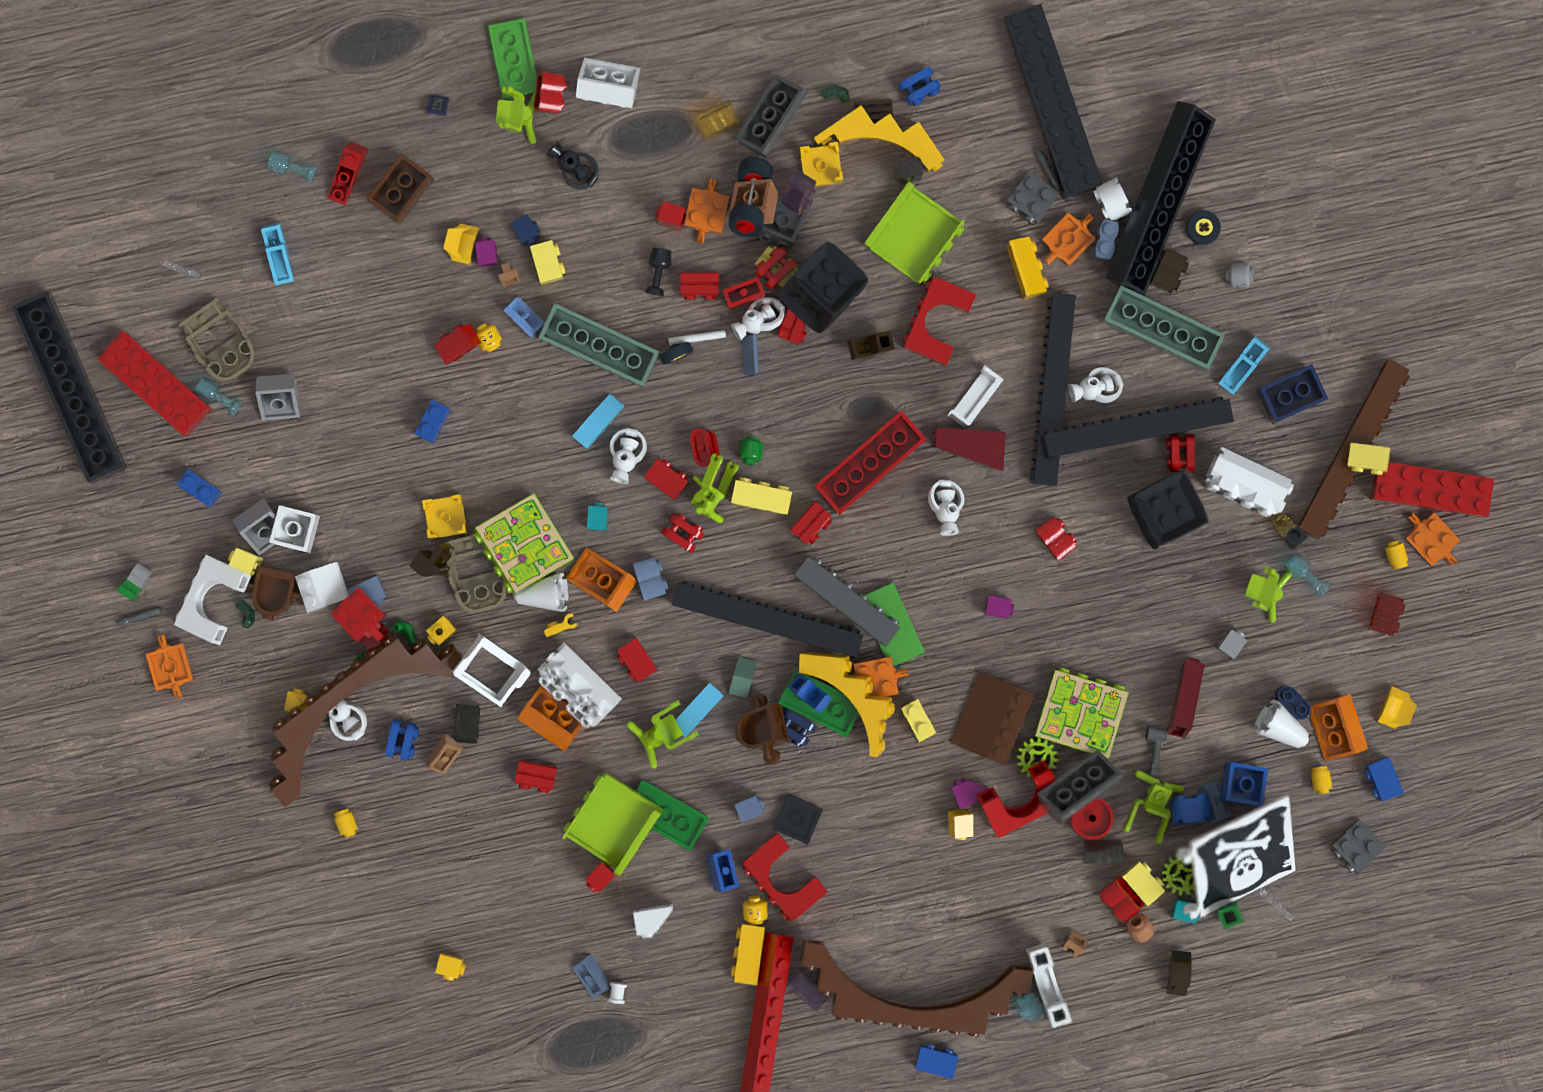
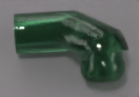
M838 85L821 90L824 99L835 95L842 102H845L850 98L849 91Z
M242 599L236 607L243 612L241 625L248 629L255 622V611Z

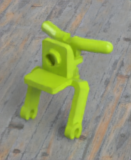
M502 87V93L514 97V101L498 100L496 123L499 124L498 128L506 129L510 132H520L522 125H524L529 143L535 144L536 137L532 121L536 93H533L528 105L525 106L524 94L514 90L512 87Z
M713 454L704 478L696 475L693 476V479L702 489L695 493L690 503L696 507L695 512L697 514L708 516L721 524L724 519L714 512V509L719 501L726 496L734 475L739 469V465L731 461L728 462L719 487L716 489L712 487V483L720 464L723 462V457Z
M1265 567L1263 572L1269 575L1268 579L1252 574L1245 597L1256 600L1252 602V606L1264 611L1268 610L1269 622L1274 623L1276 621V602L1283 598L1281 589L1291 578V573L1285 572L1279 579V574L1276 573V570Z
M679 700L652 716L651 721L654 727L646 732H643L632 721H628L626 724L644 744L649 765L652 769L657 767L654 748L664 743L667 749L672 750L686 741L699 736L696 731L674 743L673 740L683 735L681 728L672 714L662 720L660 719V716L681 704Z
M1137 770L1135 776L1149 783L1151 787L1147 789L1148 796L1146 799L1141 800L1137 798L1133 801L1122 830L1129 833L1138 806L1143 804L1147 812L1163 817L1154 842L1161 844L1171 816L1170 810L1166 809L1165 806L1172 792L1182 793L1184 787L1167 782L1160 783L1159 779Z

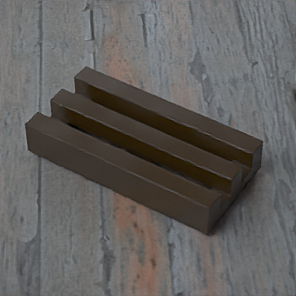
M892 99L854 102V110L858 106L888 104V107L866 108L864 110L866 113L889 112L893 117ZM876 115L869 117L873 121L881 120L887 115Z

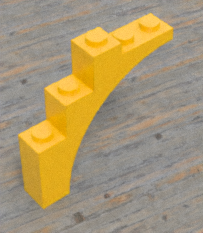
M809 651L801 653L799 673L818 677L844 693L856 707L864 722L869 740L870 756L878 757L885 750L883 733L886 731V722L884 720H887L894 714L895 706L892 703V698L871 696L870 694L873 691L871 676L849 674L852 668L849 655Z

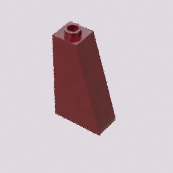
M936 428V431L932 432L931 443L935 444L936 449L997 471L1004 470L1006 432Z
M1186 659L1182 665L1167 728V734L1186 738L1192 730L1205 663H1201L1198 659Z

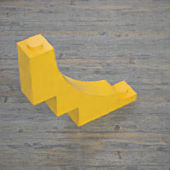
M859 106L814 137V141L818 146L820 144L825 146L831 142L833 135L839 144L858 139L880 140L904 149L914 156L928 172L931 170L936 172L943 167L942 162H944V158L919 122L902 132L891 114H888L874 124L862 106Z

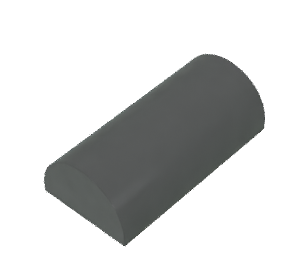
M775 75L735 139L750 151L766 158L807 95L806 90Z
M1097 750L1037 793L1047 813L1053 820L1061 824L1122 780L1123 776Z

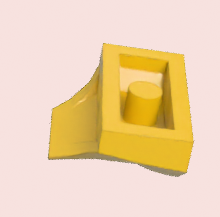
M460 223L457 227L448 228L443 249L448 252L451 261L471 265L475 242L479 233L478 227Z
M1390 686L1376 722L1393 729L1401 725H1409L1417 705L1412 701L1409 693Z

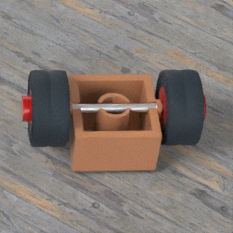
M748 157L743 159L739 165L737 175L739 182H735L728 225L732 232L743 237H753L760 234L763 224H771L774 220L778 191L772 182L773 167L765 159Z

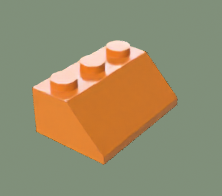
M542 685L525 705L518 717L519 721L564 752L583 727L567 711V699L556 700Z
M1351 694L1310 705V717L1325 761L1354 755L1368 749Z

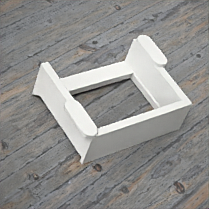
M986 365L982 368L980 376L956 408L952 409L947 417L952 418L964 428L972 423L1004 380L986 367Z
M479 633L454 670L452 669L456 677L500 707L514 688H520L530 675V671L523 663ZM481 647L515 669L498 693H495L465 672V669Z

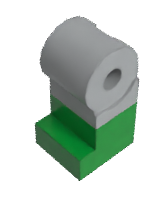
M138 563L125 582L118 588L117 592L129 600L135 601L147 584L153 571Z

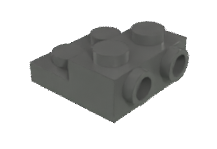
M1028 171L1006 203L1009 204L1008 208L1013 212L1023 214L1027 222L1038 225L1060 192Z
M777 200L773 223L763 224V229L757 236L763 242L768 243L772 241L777 244L778 248L783 247L785 250L787 248L792 250L807 212Z
M1360 819L1355 821L1330 844L1334 848L1331 850L1338 859L1342 857L1346 862L1345 867L1351 873L1355 872L1357 874L1361 873L1385 849L1384 845Z

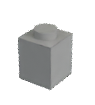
M1230 629L1216 649L1230 659H1235L1248 640L1244 638L1245 634L1238 629L1234 631Z

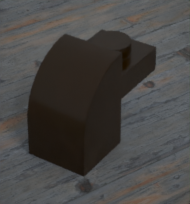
M891 331L847 341L852 360L874 357L895 350Z
M447 543L437 544L433 552L430 550H420L417 552L410 567L419 575L425 577L444 575L450 569L445 563L450 559L454 547Z
M1172 950L1169 961L1170 975L1167 994L1186 996L1191 982V952Z

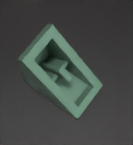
M738 657L729 694L744 698L748 697L757 661Z

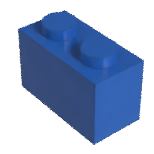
M431 400L414 434L434 444L451 410Z
M189 469L186 470L177 483L179 487L208 507H213L223 491Z
M1384 757L1365 765L1366 770H1364L1367 780L1372 782L1374 788H1371L1375 799L1378 798L1379 801L1383 802L1404 793L1390 757Z
M719 849L706 853L705 857L714 891L724 892L739 887L730 849Z
M925 1043V1046L920 1044L914 1067L916 1070L953 1079L958 1055L955 1054V1050L949 1048L939 1050L936 1049L934 1044Z

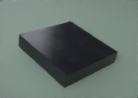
M788 794L773 830L808 845L823 809Z

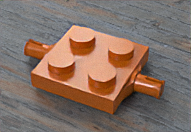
M709 178L708 188L705 190L692 188L684 226L698 231L696 242L704 244L706 233L721 234L729 196L715 191L717 182L715 179Z
M1068 212L1041 240L1051 251L1044 259L1046 264L1050 265L1056 258H1059L1070 266L1096 239L1086 227L1094 220L1092 216L1086 221L1091 214L1088 213L1080 221Z
M1414 512L1411 516H1408V519L1415 527L1405 539L1430 566H1433L1442 558H1445L1453 566L1458 560L1450 552L1461 540L1435 512L1424 520H1420Z
M165 635L157 636L160 648L145 654L156 691L166 688L172 689L175 699L182 698L179 686L194 680L184 643L169 646L167 645Z
M891 656L853 663L855 675L871 676V682H873L871 696L886 697L899 694L898 678L909 676L908 668L896 670Z

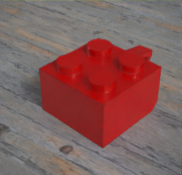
M361 587L354 590L330 613L356 642H360L365 636L368 638L373 636L378 642L385 637L379 630L381 627L379 623L387 615Z

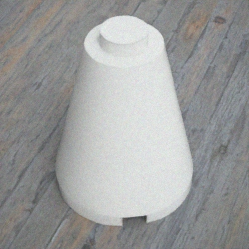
M563 573L544 577L518 592L514 596V600H517L518 604L564 612L567 609V606H564V602L568 601L569 597L567 580L562 579Z
M1272 700L1269 702L1272 705L1269 708L1265 706L1256 719L1255 725L1257 729H1254V731L1259 735L1296 748L1306 746L1309 741L1308 731L1279 701Z

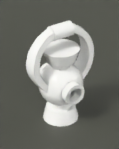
M770 297L758 299L750 305L748 311L743 315L742 323H733L731 328L740 341L746 336V332L758 334L761 331L773 330L782 323L785 316V307L778 299ZM769 304H773L780 312L777 319ZM764 305V306L761 308V309H762L761 312H759V311L756 310L758 307ZM765 320H768V321L774 320V321H772V322H770V323H765Z
M1100 367L1091 371L1088 377L1084 378L1079 385L1068 384L1067 392L1069 399L1073 403L1081 399V397L1086 400L1108 403L1120 396L1124 384L1120 375L1115 371ZM1098 374H1107L1100 381L1094 377ZM1113 377L1115 385L1118 388L1117 393L1111 396L1101 395L1102 391L1105 393H1113L1114 385L1111 378Z
M623 429L612 437L610 452L613 457V465L617 469L610 477L612 481L628 484L629 475L627 472L633 470L635 465L644 458L647 443L644 436L638 432L639 430ZM624 434L636 438L638 436L643 443L641 453L637 457L632 453V451L636 450L639 443L630 438H621L622 450L615 453L614 443L617 438Z
M939 480L932 485L928 493L929 505L936 513L937 519L943 523L940 534L943 536L959 533L957 524L954 522L957 521L965 500L961 488L951 480ZM937 486L953 488L954 490H941L936 493L938 500L942 502L937 505L934 499L935 488ZM955 492L958 496V506L952 502Z
M343 699L328 713L331 730L338 738L346 741H357L365 734L367 718L359 706L348 703ZM351 709L359 714L362 726L351 736H346L339 731L336 722L343 723L342 728L344 732L354 727L360 720L350 716Z

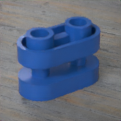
M930 66L897 85L901 92L907 90L909 96L905 100L908 105L915 107L921 104L926 96L933 97L940 93L939 89L942 86L938 80L932 82L930 76L934 72ZM924 81L926 86L916 91L913 86Z
M393 719L385 756L393 758L396 752L401 754L400 760L408 761L409 758L414 756L415 747L412 745L413 740L418 738L419 728H416L417 724L408 722L407 727L401 726L402 720ZM399 734L405 735L403 746L397 745Z

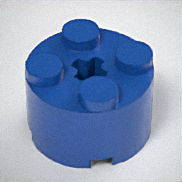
M1206 794L1194 795L1192 799H1187V796H1177L1170 802L1173 825H1177L1178 821L1180 825L1201 823V821H1205V818L1206 822L1212 821L1209 798H1206Z

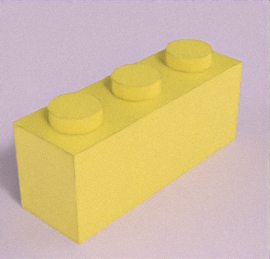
M740 478V481H735L731 504L788 515L792 496L789 487L778 485V488H772L770 483L760 481L759 485L751 483V479Z

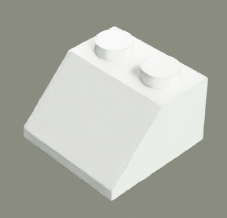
M279 505L269 543L311 553L320 516Z
M338 562L295 576L307 613L344 601L349 596Z
M673 904L634 910L633 915L637 936L641 935L642 938L653 937L654 933L658 931L671 913Z

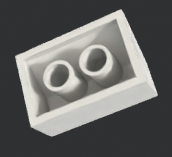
M584 58L578 76L576 98L632 108L640 68Z

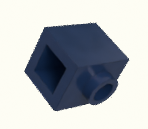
M528 214L511 223L522 246L525 244L530 246L537 242L536 239L539 238L537 232L540 229L536 221H531Z

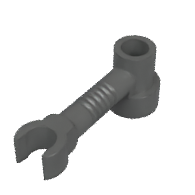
M1147 725L1145 739L1147 741H1154L1149 775L1158 777L1161 740L1166 741L1167 729H1159L1156 726Z

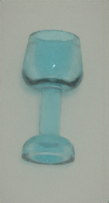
M272 151L267 165L268 170L281 176L290 170L304 175L305 180L312 184L316 175L317 165H310L308 168L290 163L291 157L289 154Z
M203 377L195 387L194 393L204 402H210L215 399L228 407V414L233 418L241 408L243 401L236 399L232 402L218 393L219 384Z
M1298 553L1284 567L1294 579L1299 580L1304 577L1316 588L1315 594L1318 598H1321L1332 586L1330 582L1324 581L1321 583L1309 572L1311 563Z

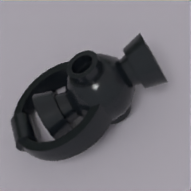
M556 141L546 154L550 158H557V166L562 171L564 181L574 189L592 188L599 179L597 162L587 153H576L569 149L562 150V145L559 141ZM579 156L589 159L594 167V174L590 176L586 181V185L583 186L573 184L567 177V173L574 172L575 178L580 182L591 167L580 165Z

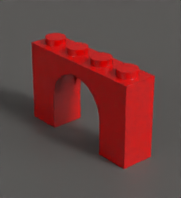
M934 276L933 280H928L924 289L927 291L926 297H921L917 306L920 309L918 316L913 315L910 322L912 330L910 333L906 332L902 343L905 344V350L946 366L954 347L930 336L925 327L926 314L933 307L939 305H947L968 314L976 294Z
M1045 760L1028 768L1035 785V792L1030 801L1025 805L1017 808L1004 806L994 787L976 795L997 838L1005 836L1047 814L1037 793L1053 783L1055 778Z
M777 832L743 861L744 867L742 869L749 877L751 875L755 877L757 887L761 891L765 889L769 894L767 897L774 906L778 904L782 909L780 911L781 915L787 921L790 919L793 922L828 891L816 876L799 890L792 893L781 892L771 884L769 879L771 865L790 848Z

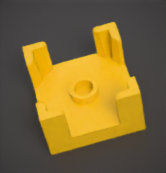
M838 142L828 143V146L810 148L809 146L800 147L805 188L843 183Z
M462 495L422 500L428 529L426 530L428 539L468 533Z

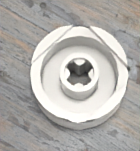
M1117 177L1096 187V190L1093 191L1098 204L1102 203L1104 206L1101 209L1106 220L1115 221L1132 213L1131 207L1128 208V200L1120 183H1118Z

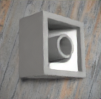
M295 374L257 377L255 392L262 421L300 418L299 394Z
M264 498L233 519L238 532L258 555H261L275 545L269 542L277 513Z

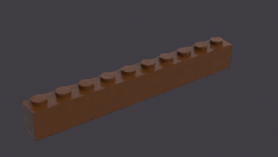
M1390 359L1385 361L1298 524V527L1305 534L1315 539H1320V537L1326 535L1329 529L1327 527L1329 520L1335 518L1338 512L1336 510L1338 503L1342 504L1347 495L1345 493L1348 486L1351 487L1356 478L1353 476L1355 472L1351 471L1352 468L1348 467L1351 443L1373 446L1372 440L1374 436H1378L1383 428L1381 426L1383 419H1387L1392 411L1390 409L1392 402L1395 403L1401 394L1398 392L1401 385L1405 386L1410 377L1407 375L1409 369Z

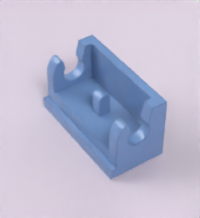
M520 297L515 298L503 310L531 339L545 325V322Z

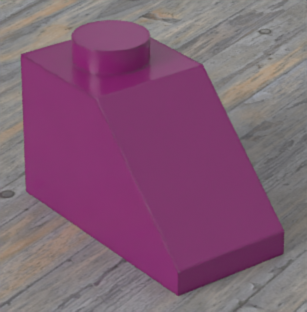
M964 778L954 781V785L951 786L959 809L979 802L976 795L989 789L973 781H965Z

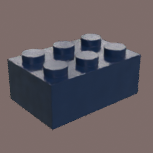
M1313 364L1257 389L1272 424L1328 399Z

